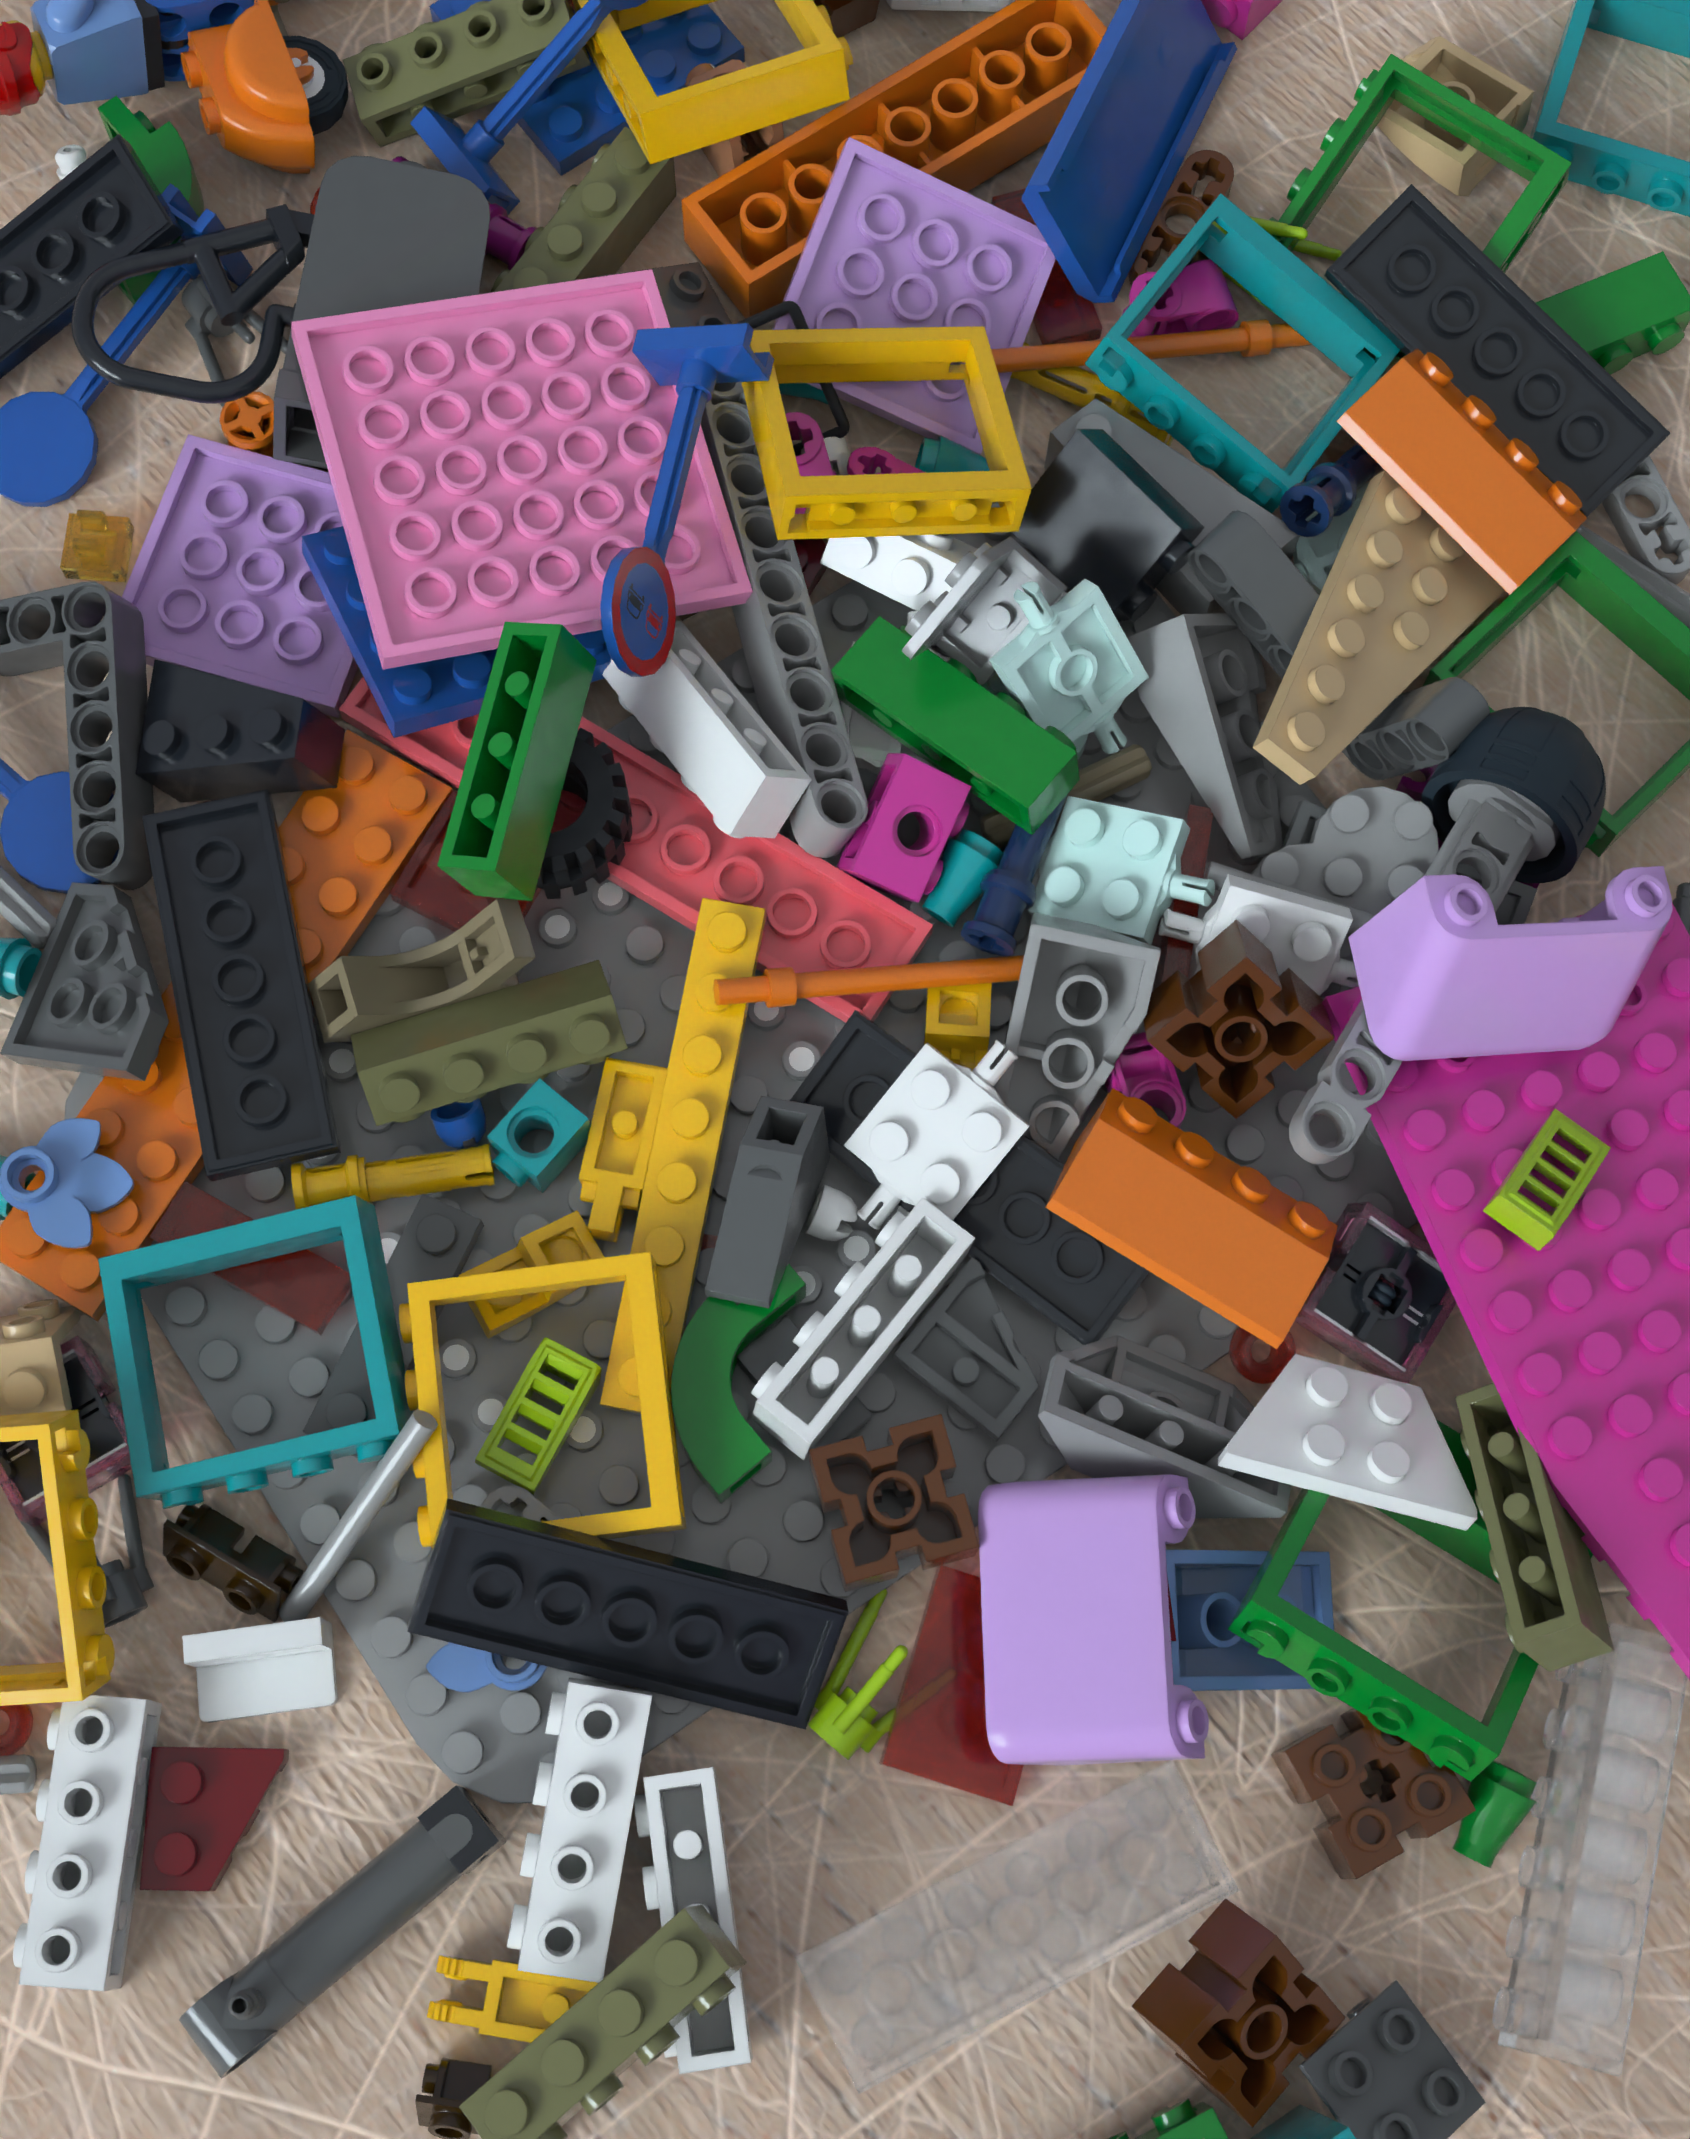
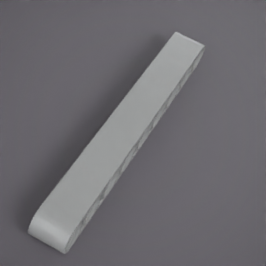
M742 382L715 383L712 399L705 404L701 427L753 591L745 604L732 606L762 720L812 779L789 815L793 834L798 845L807 853L815 857L829 858L837 855L845 847L865 821L868 813L867 799L794 541L777 540Z

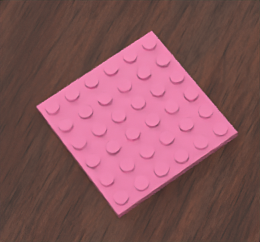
M652 269L291 322L293 344L383 670L497 649L505 622L561 624L572 635L602 630L600 603L603 581L612 559L622 549L643 546L645 527L679 396L675 390L676 385L660 386L632 352L637 330L670 328ZM701 424L674 533L669 542L665 557V566L669 571L675 593L676 616L745 604L753 592Z

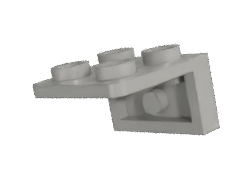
M1009 537L994 547L985 542L974 554L969 551L947 575L944 581L952 589L949 592L947 590L943 592L934 603L929 600L910 620L904 630L912 638L904 646L902 652L912 660L936 644L950 658L964 664L974 674L977 682L983 686L996 673L989 659L1018 636L1029 623L1019 604L1014 599L1015 591L1019 589L1025 593L1021 585L1028 582H1037L1049 606H1052L1067 587L1013 538Z

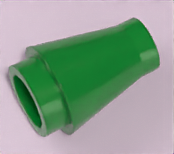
M1495 1760L1469 1782L1467 1795L1476 1811L1461 1819L1459 1833L1452 1848L1462 1855L1491 1868L1496 1855L1537 1801L1533 1800L1531 1796L1537 1782Z

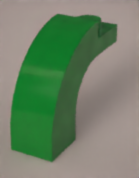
M117 96L98 107L110 140L117 134L127 140L159 192L162 194L171 183L181 191L198 217H200L204 212L201 188L185 144L171 122H167L156 130L142 111L139 110L133 114ZM179 236L169 245L177 243L181 236ZM161 270L125 279L118 287L134 305Z
M790 1264L786 1266L770 1308L740 1303L737 1306L734 1301L708 1297L687 1325L675 1355L671 1380V1398L679 1438L693 1469L720 1504L772 1462V1451L747 1423L735 1404L732 1395V1380L737 1365L736 1356L806 1298V1283Z

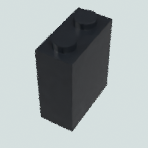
M1077 429L1031 489L1019 532L1012 533L1070 590L1084 579L1099 586L1116 619L1120 622L1129 619L1135 621L1148 611L1158 596L1154 589L1167 573L1170 575L1176 573L1188 562V554L1195 547L1193 541L1205 527L1103 429Z

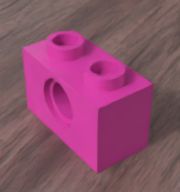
M888 753L867 798L868 813L865 821L846 844L836 867L899 899L919 903L923 894L928 895L934 889L941 876L944 863L939 857L948 837H955L967 819L970 805L965 800L972 786L905 753ZM912 813L919 822L920 833L916 842L906 848L898 838L897 828L900 820L906 814Z

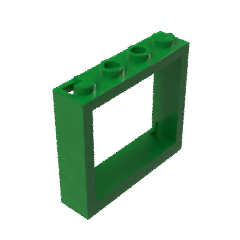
M1390 54L1379 72L1373 69L1367 79H1362L1354 95V100L1358 103L1346 121L1339 117L1329 128L1320 146V150L1324 151V154L1314 169L1311 171L1305 167L1296 177L1287 195V199L1291 203L1279 221L1273 217L1269 220L1302 227L1307 230L1395 99L1530 181L1483 250V253L1506 273L1566 185L1572 162L1393 54ZM1271 235L1290 252L1293 251L1299 242V239ZM1400 350L1396 356L1402 359L1406 355Z
M1576 531L1511 595L1430 670L1423 686L1449 677L1461 679L1559 586L1690 700V629ZM1489 707L1490 713L1495 712L1492 708ZM1690 739L1613 815L1603 808L1598 824L1585 848H1589L1595 855L1600 857L1690 768Z
M1302 1488L1228 1630L1259 1649L1258 1654L1276 1659L1306 1678L1310 1686L1316 1691L1330 1697H1336L1359 1711L1380 1731L1398 1736L1429 1755L1432 1762L1439 1768L1445 1765L1471 1782L1500 1755L1539 1664L1527 1654L1519 1653L1514 1647L1484 1717L1479 1722L1279 1597L1278 1594L1329 1497V1494ZM1473 1496L1471 1497L1477 1508V1520L1467 1531L1374 1507L1499 1584L1490 1563L1489 1552L1492 1548L1486 1523L1478 1510Z

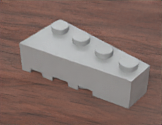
M1095 398L1050 432L1044 466L1046 470L1077 429H1103L1205 527L1193 541L1195 546L1232 511L1238 510L1253 517L1291 561L1300 535L1291 531L1284 521ZM1188 562L1172 575L1167 573L1156 587L1181 615L1226 613L1195 576Z

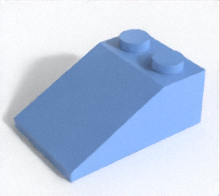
M1166 1549L1167 1577L1176 1641L1171 1642L1174 1685H1184L1192 1691L1314 1689L1307 1682L1306 1678L1276 1659L1258 1654L1259 1649L1228 1630L1268 1551ZM1300 1551L1278 1596L1334 1630L1329 1552Z

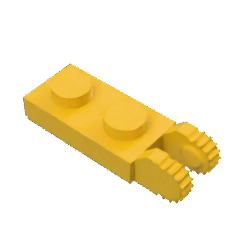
M439 1955L436 1972L444 1974L446 1978L466 1981L467 1979L486 1981L488 1982L483 2009L465 2006L462 2002L448 1999L430 2001L427 2018L479 2028L478 2034L531 2043L598 1983L518 1971V1963L494 1959L492 1964L476 1960Z

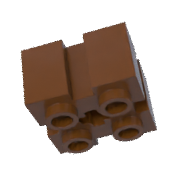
M1236 919L1198 952L1201 966L1200 971L1188 979L1177 970L1152 991L1147 1015L1143 1019L1147 1041L1182 1072L1195 1063L1201 1089L1235 1119L1275 1088L1271 1071L1285 1061L1296 1071L1335 1038L1327 1010L1322 1004L1323 999L1290 968L1278 976L1272 952Z
M942 1414L890 1427L886 1440L888 1446L868 1452L862 1435L809 1450V1462L823 1513L840 1509L844 1523L843 1527L831 1530V1543L845 1592L897 1578L900 1569L897 1560L918 1554L922 1569L926 1570L976 1555L980 1546L965 1494L947 1497L943 1480L953 1478L957 1466ZM893 1489L897 1498H909L911 1507H904L903 1517L891 1519L888 1512L879 1513L875 1504L882 1502V1491Z
M1354 1708L1340 1715L1349 1730L1339 1736L1333 1724L1311 1731L1271 1754L1298 1804L1316 1801L1327 1819L1324 1823L1313 1828V1831L1340 1879H1358L1405 1852L1396 1837L1397 1834L1406 1830L1410 1839L1429 1838L1476 1811L1453 1770L1445 1765L1439 1768L1433 1762H1428L1421 1750L1398 1736L1380 1731L1370 1723L1365 1715ZM1367 1763H1369L1372 1770L1378 1769L1382 1774L1384 1783L1381 1785L1382 1794L1380 1797L1378 1793L1365 1795L1362 1791L1360 1783L1368 1778L1367 1770L1364 1767Z
M1225 1898L1188 1940L1196 1951L1192 1958L1180 1971L1168 1963L1134 2002L1132 2008L1160 2039L1176 2051L1175 2055L1208 2091L1253 2128L1290 2085L1289 2081L1282 2075V2072L1298 2054L1307 2059L1328 2040L1346 2017L1318 1984L1301 1973L1304 1967L1277 1935Z

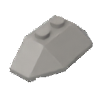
M1119 1335L1092 1342L1071 1351L1065 1350L1056 1353L1051 1358L1038 1417L1071 1469L1092 1478L1164 1474L1188 1477V1487L1195 1502V1518H1281L1287 1513L1291 1485L1218 1466V1457L1254 1409V1406L1235 1385Z

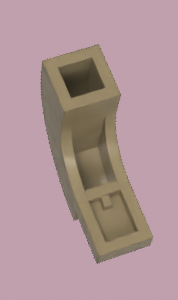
M496 899L456 932L430 945L391 955L340 956L309 982L308 987L324 1043L352 1042V1034L517 985L519 981L516 973L536 957L518 900Z

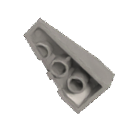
M1227 613L1182 614L1127 637L1149 676L1147 680L1137 687L1140 700L1241 860L1268 856L1280 850L1283 842L1276 781L1264 769L1263 756L1252 748L1264 722H1259L1256 694L1266 691L1265 672L1259 651Z
M1033 912L1005 1042L1006 1048L1003 1051V1056L1008 1050L1013 1051L1018 1056V1059H1015L998 1080L996 1090L1004 1104L1030 1125L1024 1132V1135L1059 1159L1079 1126L1080 1120L1101 1085H1104L1123 1049L1147 1015L1161 948L1097 925Z

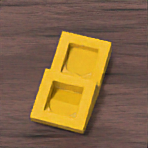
M992 983L927 988L924 1045L926 1043L931 1044L953 1063L973 1070L988 1052Z
M576 1210L521 1237L517 1247L459 1274V1277L604 1258V1255L592 1234L588 1231L580 1213ZM580 1287L469 1301L467 1303L486 1337L489 1339L540 1312Z

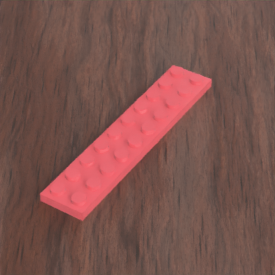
M362 677L338 709L342 720L459 789L479 714L394 738L364 677ZM581 717L578 730L582 728L592 733L595 747L604 742L613 752L614 762L620 763L625 775L632 817H630L633 829L631 841L623 842L626 855L620 865L612 862L607 863L610 876L607 878L609 881L694 932L696 931L702 898L765 908L766 920L756 969L762 973L765 969L792 967L795 973L903 965L914 962L932 935L933 924L822 858L807 853L798 844L779 833L775 838H734L727 835L715 825L712 813L697 794L690 791L682 783L680 774L586 718ZM562 790L551 833L567 828L579 818L586 806V802L581 797L572 792ZM894 991L805 999L845 1023L855 1010L860 1011L874 1022Z

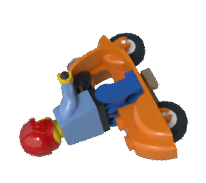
M38 0L30 7L34 32H30L26 25L17 20L0 23V115L12 116L20 114L21 108L37 104L39 98L45 92L46 80L56 101L63 105L112 99L115 96L122 98L143 95L151 90L165 87V81L179 82L186 80L190 89L199 87L202 98L199 99V109L208 135L217 134L225 150L243 159L291 174H310V169H315L314 135L329 130L342 117L348 100V82L345 67L334 51L317 40L303 36H288L278 11V4L286 3L289 0Z

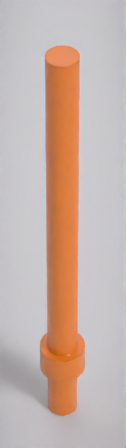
M1267 319L1242 321L1239 328L1137 336L1127 339L1150 360L1240 352L1243 357L1268 355L1271 349L1311 345L1309 341L1287 323L1270 325ZM1102 340L991 349L998 373L1086 366L1085 362Z
M1024 955L795 973L792 967L770 968L764 970L763 976L715 979L713 985L714 999L717 1006L765 1002L768 1008L795 1006L797 999L1019 981Z

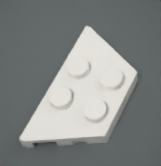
M1294 1354L1218 1457V1466L1329 1494L1467 1531L1477 1520L1475 1503L1421 1387L1299 1354Z

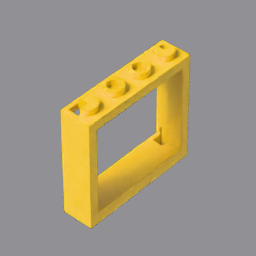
M572 0L575 13L584 7L589 0ZM648 0L638 7L613 10L601 22L597 31L585 44V47L651 165L850 100L846 71L849 70V65L854 64L853 57L845 37L837 38L834 34L825 6H816L813 0H774L804 49L660 96L655 94L621 31L718 0Z
M984 326L753 331L750 343L751 350L754 353L770 352L774 358L769 381L742 382V387L777 540L1019 532L1032 488ZM951 362H965V364L950 365ZM964 380L989 471L800 476L778 384ZM992 502H998L1000 507L991 508ZM796 508H806L805 514H795Z
M651 1252L407 1283L409 1303L399 1305L401 1336L404 1344L413 1343L415 1369L405 1371L407 1403L410 1411L423 1410L431 1414L438 1424L412 1463L415 1477L417 1479L425 1478L427 1505L419 1506L417 1510L418 1532L422 1547L431 1546L432 1548L447 1498L453 1500L435 1306L626 1281L651 1507L542 1521V1523L605 1539L687 1529L657 1265Z
M78 1410L0 1415V1442L38 1439L65 1662L0 1666V1706L83 1701L111 1680L110 1673L114 1666L115 1651L111 1637L105 1634L102 1605L106 1598L107 1584L103 1569L97 1566L94 1537L98 1529V1510L94 1500L89 1498L85 1470L90 1458V1444L86 1432L80 1428Z

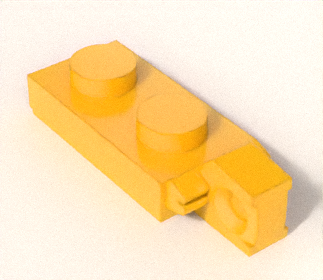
M606 1058L579 1174V1181L582 1186L580 1199L584 1202L593 1203L587 1229L591 1231L594 1239L617 1243L624 1209L639 1210L668 1068L613 1058Z

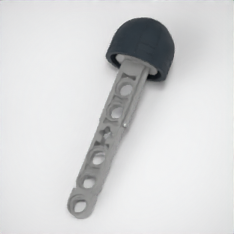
M1533 707L1501 709L1490 713L1489 716L1481 721L1460 744L1456 752L1437 766L1423 790L1421 803L1430 809L1437 837L1443 842L1424 876L1456 874V868L1459 863L1474 867L1481 876L1482 887L1489 894L1495 913L1514 880L1523 883H1547L1566 876L1576 864L1598 824L1606 795V781L1602 762L1583 731L1563 716ZM1362 999L1318 1073L1317 1084L1307 1091L1289 1125V1140L1294 1151L1302 1159L1312 1164H1326L1349 1152L1356 1144L1372 1116L1364 1109L1382 1098L1402 1063V1060H1395L1382 1053L1374 1044L1369 1032ZM1342 1063L1356 1064L1364 1071L1368 1081V1087L1364 1095H1355L1343 1086L1339 1073ZM1312 1115L1326 1116L1334 1123L1338 1133V1140L1334 1148H1325L1312 1138L1309 1132V1122Z

